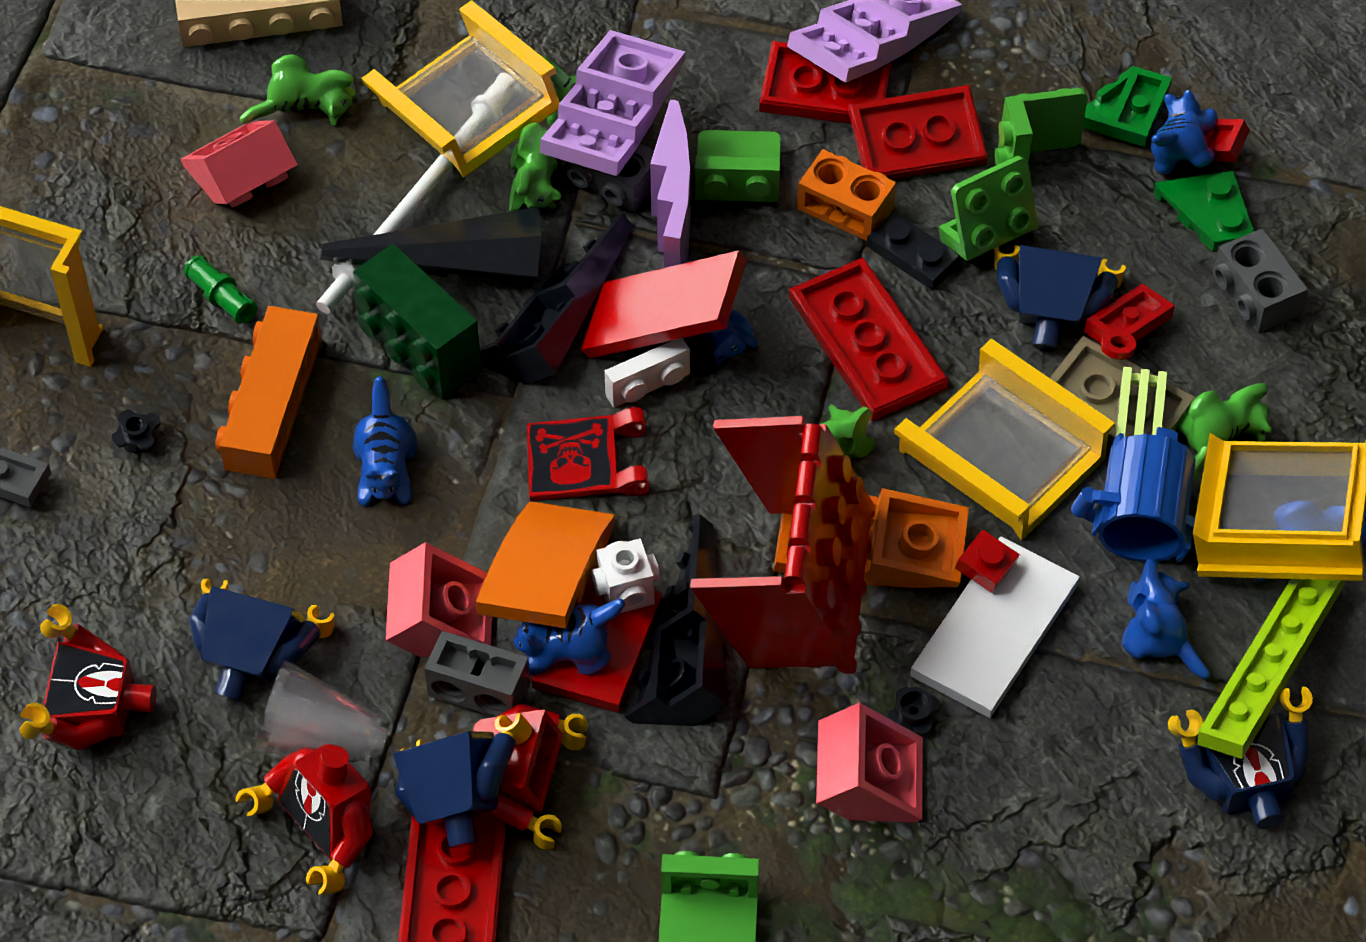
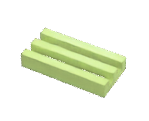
M1123 367L1116 436L1122 433L1125 437L1130 385L1139 386L1134 435L1144 433L1148 387L1156 388L1151 435H1156L1157 427H1162L1167 372L1158 371V376L1149 375L1150 370L1141 369L1139 374L1132 373V367Z

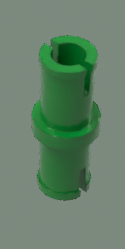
M196 255L186 263L184 275L204 291L205 299L212 305L222 307L238 324H241V322L245 324L255 316L258 308L257 304L236 287V280L228 273H220L203 255H200V257Z

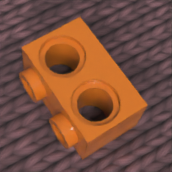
M822 149L798 182L797 209L867 241V236L894 209L896 182L890 180L882 173L873 172L859 166L844 156H837Z

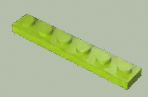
M1290 579L1198 731V745L1243 759L1279 698L1280 693L1283 691L1345 586V580Z

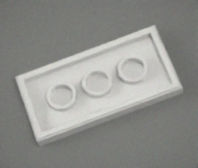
M1001 536L998 539L999 541L1020 554L1014 567L993 593L971 579L910 671L911 677L988 718H991L1077 588L1080 576Z

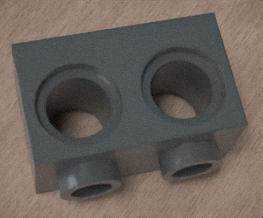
M640 143L617 176L565 161L566 178L570 179L573 184L580 188H587L599 194L610 204L621 206L635 213L651 194L650 163L654 150Z
M1263 228L1219 246L1215 266L1213 267L1215 281L1221 289L1227 290L1235 301L1240 316L1244 320H1249L1257 333L1302 315L1308 288Z
M441 631L424 668L429 697L493 717L518 704H523L531 686L528 657L445 631Z

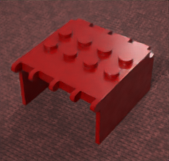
M803 416L714 420L713 429L769 514L793 513L789 539L792 546L788 548L784 579L782 576L691 579V590L748 668L836 666L842 673H856L857 636L861 635L862 624L859 621L862 595L866 593L867 583L864 580L866 557L871 552L872 544L869 540L871 518L875 517L876 506L864 488L862 478L856 475L851 466L849 456L844 455L826 424H808Z

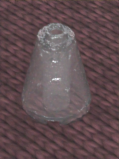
M283 661L282 668L278 672L265 709L263 721L265 724L263 730L259 729L255 750L265 753L290 754L306 747H312L316 750L325 744H332L343 747L349 754V760L369 761L372 753L381 755L389 728L381 726L383 716L297 665Z

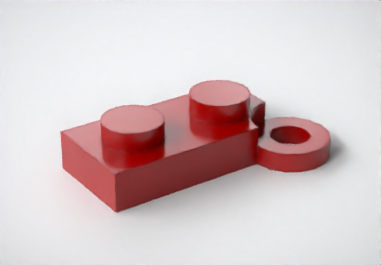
M1142 283L1086 320L1084 333L1101 344L1102 352L1112 359L1126 360L1134 355L1138 340L1172 319L1175 305Z

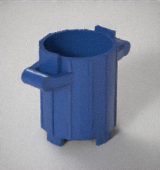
M1157 427L1156 435L1141 434L1124 437V434L1119 433L1111 446L1104 491L1085 487L1071 506L1073 515L1093 523L1092 535L1097 536L1098 533V539L1106 547V550L1126 560L1146 562L1147 559H1153L1159 562L1176 557V561L1181 562L1190 550L1196 554L1194 538L1192 537L1195 518L1189 515L1196 458L1186 445L1177 441V432ZM1095 503H1099L1096 509L1092 508Z

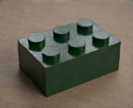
M391 244L353 271L355 284L353 295L358 304L359 316L357 321L360 328L369 338L376 337L385 346L388 355L394 362L406 365L412 371L417 383L424 390L431 389L443 400L482 372L477 320L395 244Z

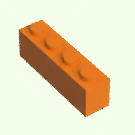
M268 305L263 322L257 321L254 327L252 339L254 348L251 356L246 355L242 361L240 372L242 382L239 390H233L228 404L229 419L227 425L220 426L218 430L216 451L221 452L224 470L276 479L322 342V334L318 314Z

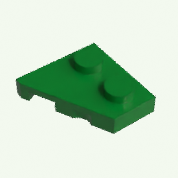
M1132 66L1122 73L1116 82L1107 84L1096 92V98L1087 104L1083 128L1145 147L1165 102L1164 97L1171 88L1172 77Z
M1233 171L1155 182L1154 197L1159 202L1166 200L1177 210V219L1187 229L1196 232L1199 240L1212 252H1218L1219 246L1254 232Z

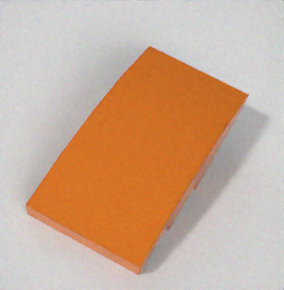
M885 488L881 489L878 497L870 496L876 506L875 517L871 518L869 540L872 544L871 552L866 557L864 580L867 585L908 588L958 587L961 580V572L955 569L959 557L964 553L969 507ZM782 513L773 567L775 572L785 573L788 548L792 546L789 539L793 513Z
M529 501L505 536L489 568L476 600L477 614L566 629L574 606L581 604L587 585H593L591 570L598 568L597 550L606 548L616 521L615 514Z

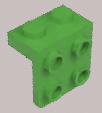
M1063 88L1057 91L1034 94L1024 93L1005 97L1002 121L999 122L998 126L999 143L998 148L995 149V164L998 165L1015 156H1021L1029 163V156L1032 152L1077 146L1081 141L1088 101L1086 90L1084 88Z
M701 131L698 134L695 163V200L779 202L780 135L776 132Z
M1015 156L955 184L951 190L956 219L938 227L941 241L966 261L1038 228L1028 161L1021 156Z
M680 851L674 855L662 854L659 942H756L759 859L748 858L738 853H730L722 857L700 856L698 853L691 851Z

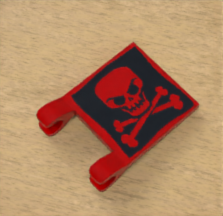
M631 407L614 415L527 423L530 501L622 493L631 496L646 495L649 492V480L644 466H631L617 473L615 434L631 438L645 435L646 423L643 410L639 407Z

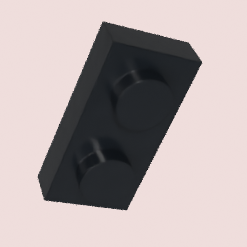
M895 211L867 236L868 248L930 290L936 288L959 265V254Z

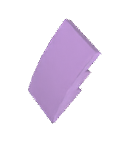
M848 0L821 9L817 24L790 32L787 47L846 83L873 72L906 54L960 13L963 4L956 0Z
M610 30L577 69L576 84L559 103L558 119L540 140V153L617 176L653 123L685 60L686 52Z
M670 99L650 163L651 216L657 217L658 252L664 253V268L687 263L691 221L690 161L687 132L679 101Z

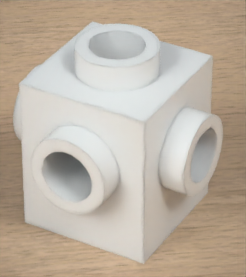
M641 538L629 542L617 541L611 543L606 548L597 550L598 568L592 569L591 575L598 596L604 595L607 603L618 598L623 599L625 607L621 613L655 604L654 581L660 580V572L654 554L646 555Z

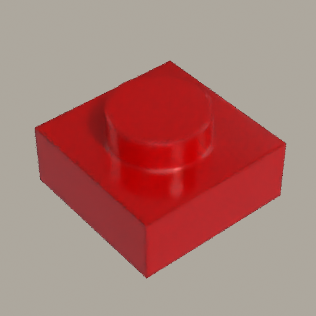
M1218 119L1215 127L1205 135L1207 145L1212 147L1215 153L1213 161L1236 162L1250 132L1245 119Z
M982 529L959 557L955 569L993 593L1014 567L1020 554Z

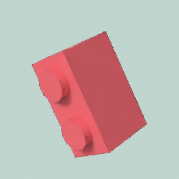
M275 120L251 121L180 159L185 169L215 204L229 203L231 207L238 206L253 197L251 190L262 184L269 188L286 180L289 177L286 171L298 165Z
M426 542L390 562L386 641L419 657H430L441 631L491 646L492 616L479 615L476 609V600L487 572Z
M860 702L818 720L816 804L847 820L916 823L922 820L923 737Z

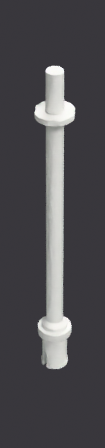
M506 74L500 75L490 90L484 96H479L472 103L474 115L455 137L460 150L475 140L486 126H494L503 119V111L521 92L519 84L510 90V87L516 82L514 78ZM440 154L373 235L399 231L454 164ZM344 262L334 264L332 275L335 281L316 303L320 311L330 314L348 291H355L353 271L361 265Z

